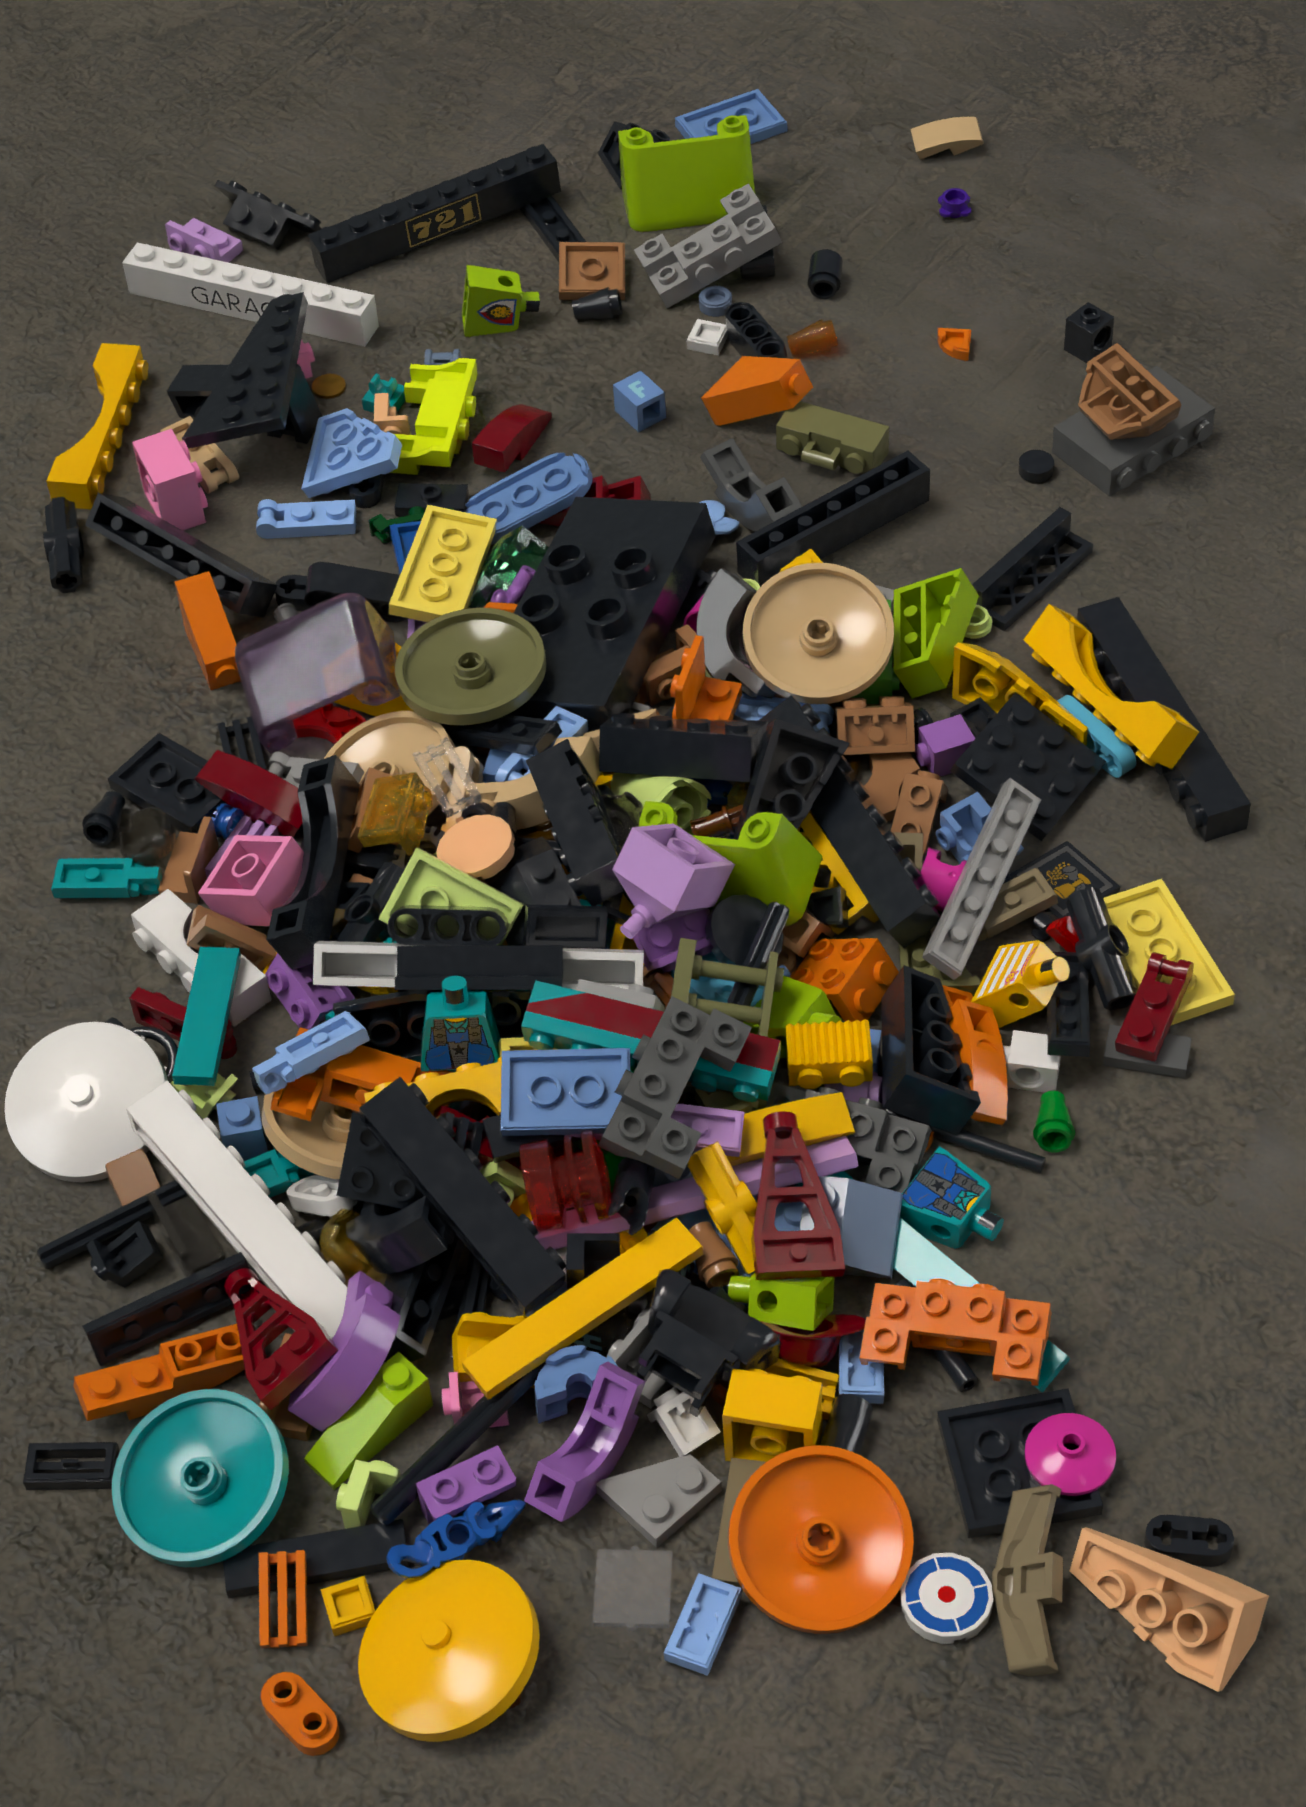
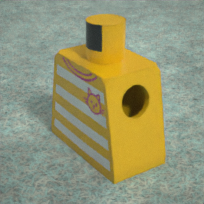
M1039 940L999 946L971 1002L992 1007L998 1027H1003L1043 1010L1048 1005L1058 982L1068 979L1070 974L1069 965L1064 958L1057 957L1044 942Z

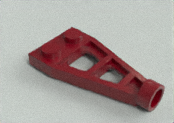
M787 1111L771 1113L763 1119L766 1143L751 1237L756 1280L843 1276L845 1262L840 1228L799 1131L797 1116ZM796 1163L800 1170L803 1187L776 1188L775 1165ZM779 1203H804L814 1222V1228L812 1230L778 1231L774 1221L776 1208Z
M242 1268L228 1276L225 1282V1291L234 1305L246 1378L260 1401L272 1410L335 1354L338 1349L324 1327L312 1316L263 1285L254 1271ZM247 1284L252 1286L248 1292L238 1294L242 1286ZM272 1307L276 1313L255 1330L254 1323ZM288 1327L293 1329L295 1332L290 1336L289 1340L269 1358H266L265 1348Z

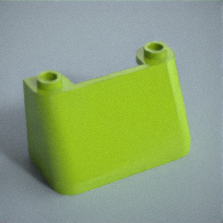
M732 115L724 118L717 124V135L654 143L652 135L642 128L618 131L622 195L628 223L635 231L650 232L712 224L728 215L720 200L728 196L732 191L749 184L755 193L747 115Z
M645 801L639 820V827L672 823L677 825V814L668 804ZM763 812L751 816L744 823L738 840L692 835L735 864L716 905L731 895L746 894L760 899L767 906L771 902L787 906L789 908V916L785 926L796 923L803 916L823 856L783 814Z

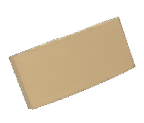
M976 117L942 119L911 129L915 150L920 160L949 148L955 156L984 144Z

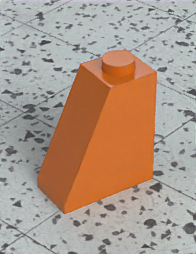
M742 356L701 399L714 424L721 426L793 409L809 393L813 385L800 359Z
M210 572L175 581L185 631L210 690L246 680L241 655Z

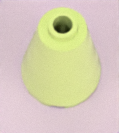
M614 773L612 777V792L624 805L638 826L645 801L668 804L677 814V826L690 835H693L690 824L691 820L711 815V811L707 809V798L711 800V795L705 786L696 780L684 777Z

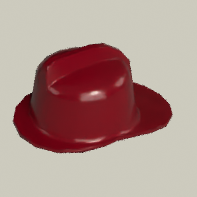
M847 1314L827 1315L814 1331L762 1321L761 1323L770 1327L779 1337L782 1343L778 1356L779 1359L818 1369L826 1365L835 1356L841 1336L863 1330L866 1319Z

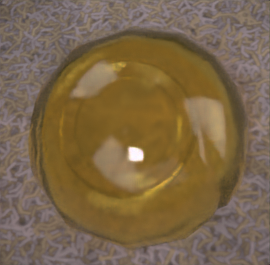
M341 1209L321 1229L319 1244L322 1255L327 1263L333 1261L346 1276L353 1277L359 1271L366 1274L372 1266L346 1234V1223L360 1216V1214L350 1209Z

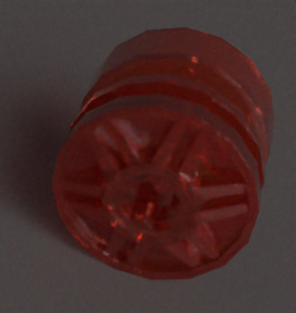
M592 1130L581 1132L583 1152L579 1153L576 1151L572 1135H565L563 1144L564 1156L560 1157L555 1156L548 1139L520 1145V1161L533 1224L539 1234L566 1229V1208H575L582 1225L589 1224L587 1204L594 1203L599 1221L610 1219L608 1209L612 1189L605 1155L600 1147H598Z

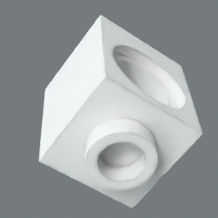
M1013 1030L1011 1046L1003 1045L1007 1070V1087L1044 1093L1051 1090L1056 1091L1061 1056L1047 1055V1035Z

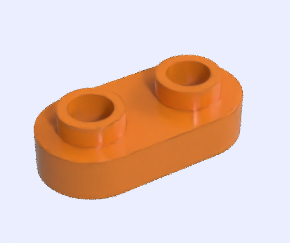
M281 1672L273 1675L265 1682L261 1691V1701L265 1713L299 1751L306 1755L318 1756L327 1753L336 1745L340 1734L336 1715L302 1677L292 1672ZM289 1689L292 1691L286 1698L277 1697L281 1690ZM312 1721L321 1722L320 1727L315 1730L306 1729V1726Z

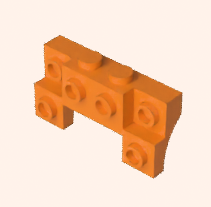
M300 1027L296 1037L308 1031V1029ZM360 1045L353 1052L341 1055L320 1066L314 1073L304 1075L293 1082H288L285 1088L275 1091L270 1110L311 1121L321 1100L360 1112L359 1108L366 1103L364 1093L374 1091L373 1088L379 1084L393 1082L399 1077L405 1083L415 1082V1078L421 1074L437 1072L440 1075H445L453 1072L448 1070L421 1071L420 1062Z
M931 1279L929 1282L917 1281L916 1287L875 1283L870 1316L866 1317L859 1359L862 1365H868V1362L897 1365L898 1369L905 1370L908 1350L912 1341L913 1347L994 1356L993 1381L1007 1378L1031 1381V1385L1038 1386L1044 1350L1049 1336L1052 1315L1051 1305L1045 1302L1006 1298L1005 1291H1000L989 1284H975L973 1287L956 1286L951 1281L945 1279Z

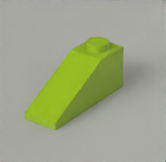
M400 1352L396 1353L381 1366L371 1384L356 1403L341 1418L326 1429L305 1456V1463L335 1490L350 1477L355 1460L368 1462L433 1406L428 1378Z

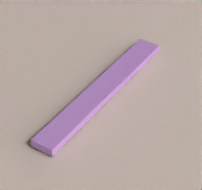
M846 1136L806 1146L818 1176H827L859 1166L856 1152ZM763 1158L732 1166L739 1181H744L752 1196L758 1194ZM796 1163L775 1165L776 1188L802 1182L800 1170ZM691 1177L652 1188L644 1225L706 1209L704 1204L706 1198L694 1178ZM610 1200L531 1221L539 1233L535 1238L545 1250L550 1246L554 1250L567 1247V1233H618L629 1230L630 1225L618 1213L612 1216L608 1215Z

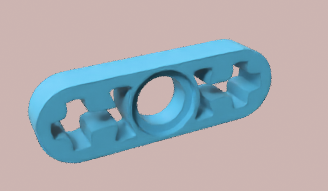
M1065 695L1057 700L1059 704L1088 728L1086 746L1106 761L1102 768L1115 778H1119L1135 768L1136 757L1133 750L1128 744L1121 741L1114 734V731L1071 695Z

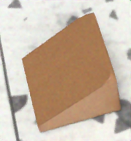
M138 1149L105 1165L109 1181L122 1206L160 1188V1184L143 1149Z

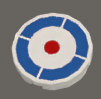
M934 1553L918 1560L909 1569L906 1579L900 1588L902 1611L910 1628L924 1639L940 1644H952L954 1640H961L965 1637L968 1640L976 1636L989 1621L993 1608L992 1584L983 1568L970 1558L955 1553Z

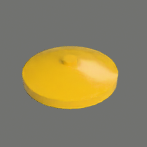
M448 1561L440 1564V1567L437 1569L432 1567L429 1572L421 1577L407 1578L393 1589L376 1609L361 1641L358 1674L360 1685L368 1704L390 1728L399 1734L419 1741L442 1742L454 1740L486 1727L515 1702L533 1672L540 1639L539 1623L533 1604L519 1584L508 1573L494 1565L481 1561Z

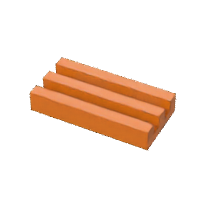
M296 1550L295 1553H287V1551H279L277 1554L259 1553V1641L261 1649L308 1646L305 1550ZM287 1564H296L297 1636H288ZM270 1565H277L278 1637H271Z

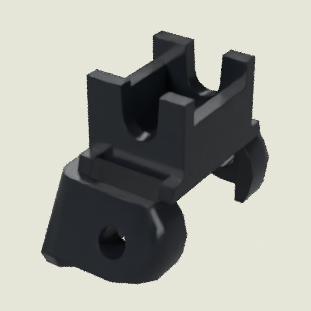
M663 1269L659 1271L649 1313L647 1328L653 1337L639 1357V1363L642 1366L637 1372V1377L647 1381L651 1373L693 1397L694 1400L690 1406L689 1413L698 1417L719 1383L721 1382L729 1386L733 1368L746 1371L748 1369L764 1371L778 1361L782 1343L770 1327L750 1317L726 1300L700 1287L690 1285L691 1280L676 1271Z

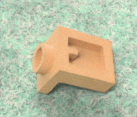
M389 393L375 394L374 423L386 433L389 431L393 434L411 435L408 416L397 415V408L390 407Z

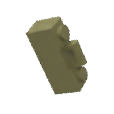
M800 401L793 409L786 410L776 425V447L788 455L801 456L802 462L830 470H835L837 466H840L851 473L864 474L881 465L889 452V426Z

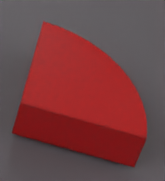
M1065 916L1053 921L1045 932L1067 952H1076L1075 944L1079 941L1071 917Z

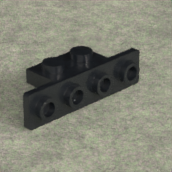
M217 180L214 185L226 197L235 201L223 224L228 229L273 249H279L291 226L310 234L322 229L320 227L321 221L311 214L304 213L303 216L296 214L297 211L283 202H279L278 206L272 204V200L257 191L253 195L249 194L245 187L231 180L229 184Z

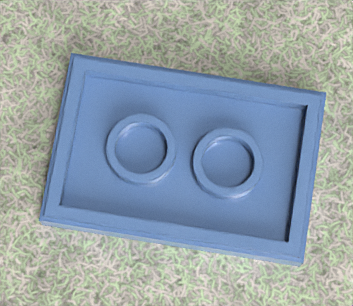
M759 89L675 117V127L685 139L717 135V124L724 118L732 115H747L750 142L752 144L787 132V121Z
M630 1048L502 1051V1136L604 1134L622 1096L614 1092L625 1070L631 1071Z

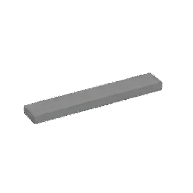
M1011 778L1003 783L922 956L924 960L953 980L962 974L1041 802L1040 798Z

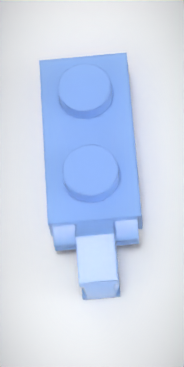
M344 1011L276 1047V1055L253 1067L252 1070L259 1088L267 1095L285 1088L288 1082H293L304 1075L314 1073L320 1066L335 1058L353 1052L356 1047L370 1039L366 1028L349 1012Z

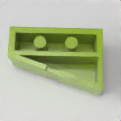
M962 568L894 590V672L912 698L947 688L953 671L954 646L957 642L963 643L979 597Z

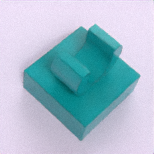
M376 373L368 384L369 390L362 398L363 410L374 413L375 394L389 393L390 407H396L398 412L406 401L404 385L398 384L397 380L392 377L389 381L381 380L380 375Z

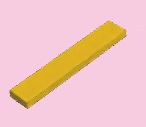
M676 1217L461 1361L463 1369L488 1400L544 1363L548 1356L569 1346L652 1290L656 1285L660 1270L669 1269L678 1272L704 1254L703 1246Z

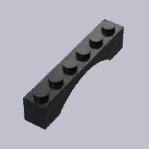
M337 755L305 764L301 773L297 793L304 830L302 871L291 897L282 906L273 909L267 935L269 944L291 969L313 964L314 944L318 941H330L360 787V784Z

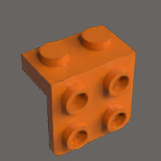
M878 938L821 939L810 947L809 953L799 967L790 975V978L822 989L844 1022L847 1020L853 1022L856 1019L861 1022L864 1019L868 1020L899 971Z

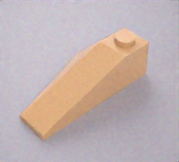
M1087 1527L1081 1530L1069 1571L1109 1609L1115 1608L1135 1627L1133 1632L1143 1641L1149 1640L1167 1657L1165 1662L1176 1672L1217 1692L1224 1689L1256 1641L1269 1598L1268 1595L1229 1577Z

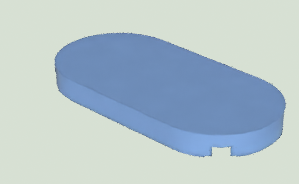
M564 452L554 453L479 491L465 504L467 507L465 512L497 519L496 531L491 544H496L570 507L575 497H584L592 484V472L587 461L581 455L573 453V456H566Z

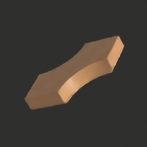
M910 752L875 753L869 755L872 775L864 785L870 794V797L865 801L869 806L874 804L883 814L886 821L894 819L905 773L918 775V771H920Z

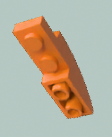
M942 985L952 1013L949 1025L955 1033L959 1034L962 1043L958 1050L961 1061L969 1065L972 1078L969 1080L970 1088L972 1091L978 1092L981 1104L971 1118L978 1122L986 1121L1003 1125L1007 1120V1070L1002 1038L992 1007L971 1002L973 995L970 992Z
M237 1324L161 1343L158 1355L74 1376V1389L86 1420L91 1421L126 1411L128 1419L132 1420L147 1415L171 1398L191 1391L211 1389L237 1375L245 1369Z

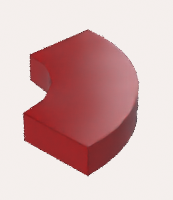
M305 700L287 703L297 738L313 736L336 744L353 728L367 721L354 710L349 712L333 706V703L328 701Z

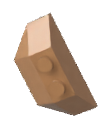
M1118 343L1088 361L1087 375L1082 385L1078 406L1080 411L1110 440L1147 437L1163 429L1169 422L1178 417L1181 409L1179 399Z

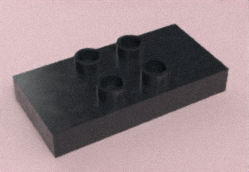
M575 497L513 613L528 621L539 633L543 641L547 665L544 679L535 694L518 709L509 713V715L544 719L555 706H559L588 720L587 732L599 730L600 725L609 718H612L613 714L629 713L644 682L647 670L651 662L655 660L697 575L698 567H701L716 536L706 503Z

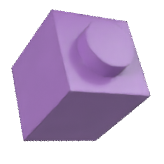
M961 714L919 727L915 755L919 764L926 766L929 772L944 776L952 773L950 772L952 766L975 740V737Z

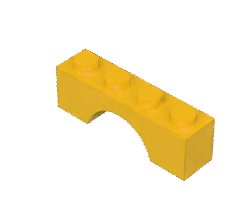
M502 1056L497 1059L496 1063L483 1066L480 1063H467L457 1067L456 1072L440 1075L437 1072L421 1074L415 1078V1082L406 1084L410 1086L412 1083H415L429 1101L426 1108L432 1115L442 1105L464 1100L481 1103L489 1107L496 1115H500ZM392 1082L379 1084L373 1088L374 1091L364 1093L365 1102L369 1101Z

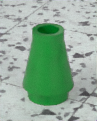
M1055 1090L1042 1094L1033 1130V1137L1039 1147L1047 1152L1057 1153L1066 1150L1075 1137V1129L1066 1106L1065 1096Z

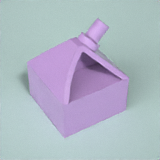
M674 823L632 827L612 869L635 906L631 910L632 916L620 927L621 932L627 938L632 939L643 927L649 928L652 924L714 907L735 864Z

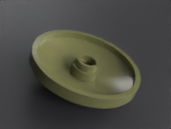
M494 608L462 609L441 615L418 628L405 641L398 653L395 664V676L402 699L418 715L441 724H480L513 712L535 694L545 676L546 654L539 633L524 618L511 612Z

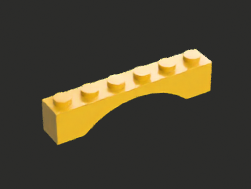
M101 343L93 363L98 390L104 398L101 413L94 426L84 438L55 458L46 480L51 500L52 498L65 497L67 500L75 502V506L78 509H92L97 494L103 493L104 479L107 472H111L113 468V456L116 449L121 447L124 427L130 424L131 409L133 404L139 400L142 380H146L148 376V362L143 360L140 346Z
M1048 604L1023 639L1034 650L1031 654L1032 657L1046 667L1051 666L1054 669L1051 673L1052 676L1068 687L1071 685L1074 688L1072 694L1079 701L1088 706L1092 705L1095 707L1094 716L1109 726L1114 725L1117 728L1114 734L1124 743L1130 746L1135 745L1138 748L1135 754L1148 765L1155 767L1159 763L1173 769L1198 735L1199 731L1177 711L1156 701L1137 703L1122 701L1116 697L1106 685L1098 669L1093 651L1092 633L1073 615Z

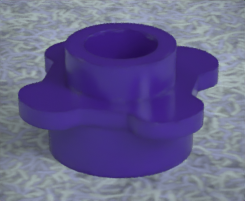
M959 188L946 190L938 198V203L941 204L939 214L950 218L970 215L971 207L968 206L970 197L964 190Z

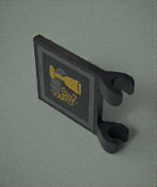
M1068 841L1011 874H1007L1004 883L1034 868H1038L1056 893L1058 903L1035 916L1033 921L1037 928L1033 929L1031 934L1041 942L1051 938L1045 931L1053 921L1070 916L1065 903L1069 899V895L1078 890L1095 887L1100 889L1104 898L1119 893L1121 887Z

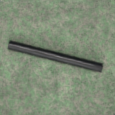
M885 1109V1111H887L889 1115L922 1123L906 1116L897 1115L892 1111ZM930 1126L932 1132H934V1138L1041 1173L1044 1168L1046 1157L963 1129L956 1136Z

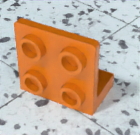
M695 635L691 648L686 647L684 649L680 675L675 674L672 679L670 696L675 698L672 718L733 720L742 696V683L706 677L704 636Z

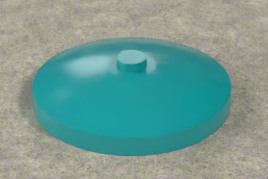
M202 1389L178 1395L160 1404L148 1413L132 1430L122 1446L116 1460L112 1478V1500L116 1517L125 1534L133 1543L152 1558L165 1564L178 1567H201L226 1560L252 1544L275 1517L282 1503L288 1483L289 1460L287 1448L281 1432L274 1421L260 1406L243 1395L220 1389Z

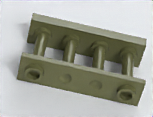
M680 938L671 996L709 1015L713 1009H716L741 1022L759 1024L757 1035L767 1037L773 992H781L784 968L777 967L778 953L770 951L766 970L702 960L701 955H695L697 940ZM699 976L764 986L761 1008L697 998V994L689 993L691 979L699 980ZM688 1081L683 1092L694 1094L696 1088L691 1084L692 1082ZM757 1099L756 1102H751L752 1111H756L758 1108H765L767 1101Z

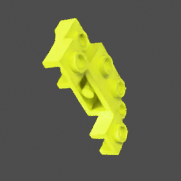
M458 358L453 362L442 365H410L411 382L405 383L404 393L406 403L421 404L415 422L416 435L394 434L402 443L398 468L390 473L418 475L421 465L451 467L454 454H459L462 441L468 439L469 417H474L476 412V397L472 396L478 375L476 359Z

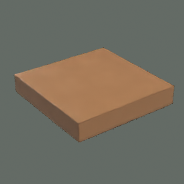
M559 242V300H577L606 287H609L610 290L618 289L621 300H625V243Z

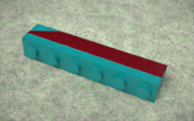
M535 980L521 1028L524 1041L529 1042L530 1046L538 1050H553V1048H630L631 1071H634L639 1061L632 1058L643 1034L650 1038L652 1037L664 1012ZM749 1033L730 1072L699 1057L688 1081L692 1082L691 1084L695 1088L703 1091L714 1092L717 1088L733 1092V1096L743 1101L756 1102L757 1099L768 1101L781 1055V1040Z

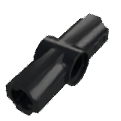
M65 497L52 498L50 504L45 506L47 531L43 532L44 548L49 563L50 581L52 588L58 589L62 593L75 592L76 588L83 584L81 558H84L75 502L69 501Z
M393 862L383 863L366 893L354 898L346 907L344 918L348 923L337 941L383 943V941L391 937L388 933V924L379 920V917L403 874L404 868L397 866Z
M1091 887L1078 890L1069 895V899L1065 902L1079 941L1075 944L1077 957L1083 967L1092 973L1104 1008L1111 1011L1125 1008L1132 1004L1138 991L1125 958L1129 954L1128 942L1122 931L1112 923L1100 889Z

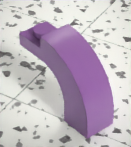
M362 1271L356 1273L348 1282L343 1317L332 1338L338 1351L290 1393L288 1410L321 1432L341 1418L371 1384L389 1353L398 1329L400 1315L391 1309L393 1292Z
M610 1362L601 1364L577 1425L556 1452L538 1461L524 1502L560 1522L569 1519L579 1512L597 1493L596 1484L600 1480L608 1478L623 1454L639 1419L634 1412L646 1381Z

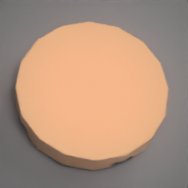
M489 814L475 815L459 821L448 829L439 841L436 854L440 860L474 878L481 876L485 880L504 869L513 858L515 838L509 824L502 818Z

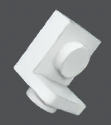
M673 1387L653 1400L657 1409L649 1413L647 1417L651 1423L655 1420L658 1421L680 1457L691 1452L721 1431L705 1406L698 1417L690 1414V1406L694 1398L684 1392L680 1394L678 1389Z

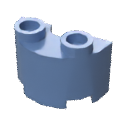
M978 792L940 812L941 828L936 830L937 840L943 849L951 850L959 865L963 860H968L992 809ZM1020 845V848L1016 856L1023 851L1024 848L1022 845Z
M583 1345L565 1347L548 1356L546 1364L539 1372L534 1384L538 1423L567 1414V1405L574 1398L583 1397L588 1399L599 1366L606 1362L617 1366L613 1358L609 1355L606 1358L598 1352L588 1351L586 1346Z

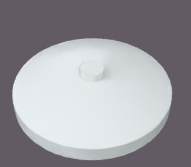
M84 1022L66 1026L47 1035L36 1043L15 1068L5 1097V1120L8 1132L21 1154L35 1168L53 1178L70 1182H92L108 1178L105 1169L107 1163L138 1149H143L145 1154L150 1150L132 1129L126 1108L167 1081L166 1072L152 1048L141 1037L124 1027L105 1022Z

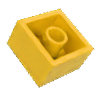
M733 1368L722 1414L725 1461L731 1462V1458L767 1462L773 1457L791 1449L819 1445L823 1429L822 1382H815L804 1376L784 1377L771 1375L760 1369H748L746 1371Z

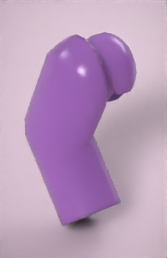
M523 565L507 592L502 589L496 590L492 595L491 602L518 604L536 571L529 566Z

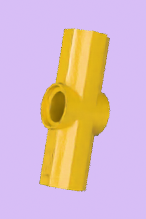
M717 1141L692 1154L687 1167L690 1169L695 1182L706 1198L704 1204L715 1226L722 1235H726L746 1274H750L755 1271L751 1237L757 1203L744 1181H739Z

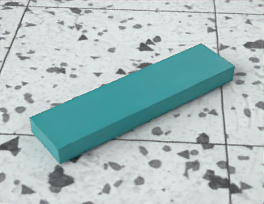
M199 948L172 1074L174 1084L215 1086L241 961L239 948Z

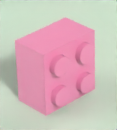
M172 429L133 441L132 444L143 491L155 515L182 531L206 523L203 508L208 507V503L203 489L198 487V483L202 482V475L196 461L190 463L191 457L185 441H178Z
M235 835L198 894L212 911L236 922L249 926H270L273 909L282 906L291 897L298 884L302 871L304 851L292 836Z

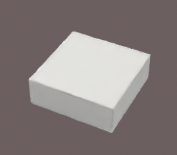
M697 319L686 340L687 349L719 356L728 338L726 324Z

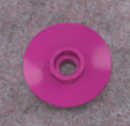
M1061 1413L1043 1419L1031 1430L1025 1444V1462L1030 1474L1041 1486L1053 1484L1061 1489V1495L1079 1496L1099 1489L1108 1481L1115 1468L1116 1448L1108 1431L1095 1420L1080 1414ZM1064 1444H1075L1079 1448L1069 1450L1064 1447Z

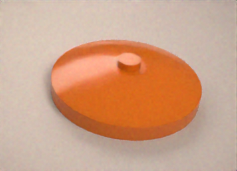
M804 1446L783 1452L768 1460L744 1484L736 1499L729 1521V1557L732 1569L742 1590L751 1602L769 1618L801 1632L814 1634L838 1633L853 1629L873 1619L890 1604L900 1590L908 1574L913 1555L912 1521L908 1507L896 1485L874 1463L859 1454L839 1447Z

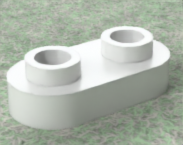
M319 1175L303 1178L293 1183L287 1189V1195L294 1210L301 1211L304 1214L329 1216L331 1219L347 1216L353 1211V1206L358 1202L355 1199L336 1196L339 1180Z

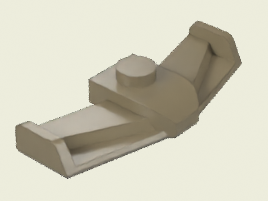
M1053 1484L1013 1491L996 1566L992 1571V1592L996 1602L1009 1672L1025 1676H1038L1059 1672L1057 1663L1054 1662L1043 1608L1045 1605L1062 1603L1063 1557L1054 1552L1044 1553L1056 1499L1060 1498L1061 1489Z

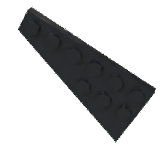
M304 292L293 295L283 294L270 301L183 435L182 440L185 441L188 449L285 428L308 306Z

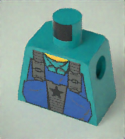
M461 976L445 978L442 981V992H431L427 995L422 1036L421 1071L456 1070L457 1067L467 1063H480L483 1066L497 1062L499 1058L498 1042L500 1034L487 993L483 990H467V981Z
M940 1146L902 1193L900 1218L926 1239L953 1249L960 1248L972 1232L993 1241L1003 1226L1004 1219L989 1211L991 1203L990 1184Z

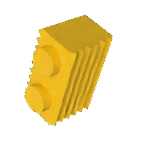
M857 1019L853 1022L849 1020L842 1022L839 1020L836 1023L833 1021L825 1023L823 1021L820 1024L816 1022L809 1024L806 1022L803 1025L800 1023L795 1025L789 1023L786 1025L789 1086L799 1085L804 1089H815L822 1084L841 1083L847 1087H855L863 1082L873 1081V1058L868 1020L864 1019L861 1022Z

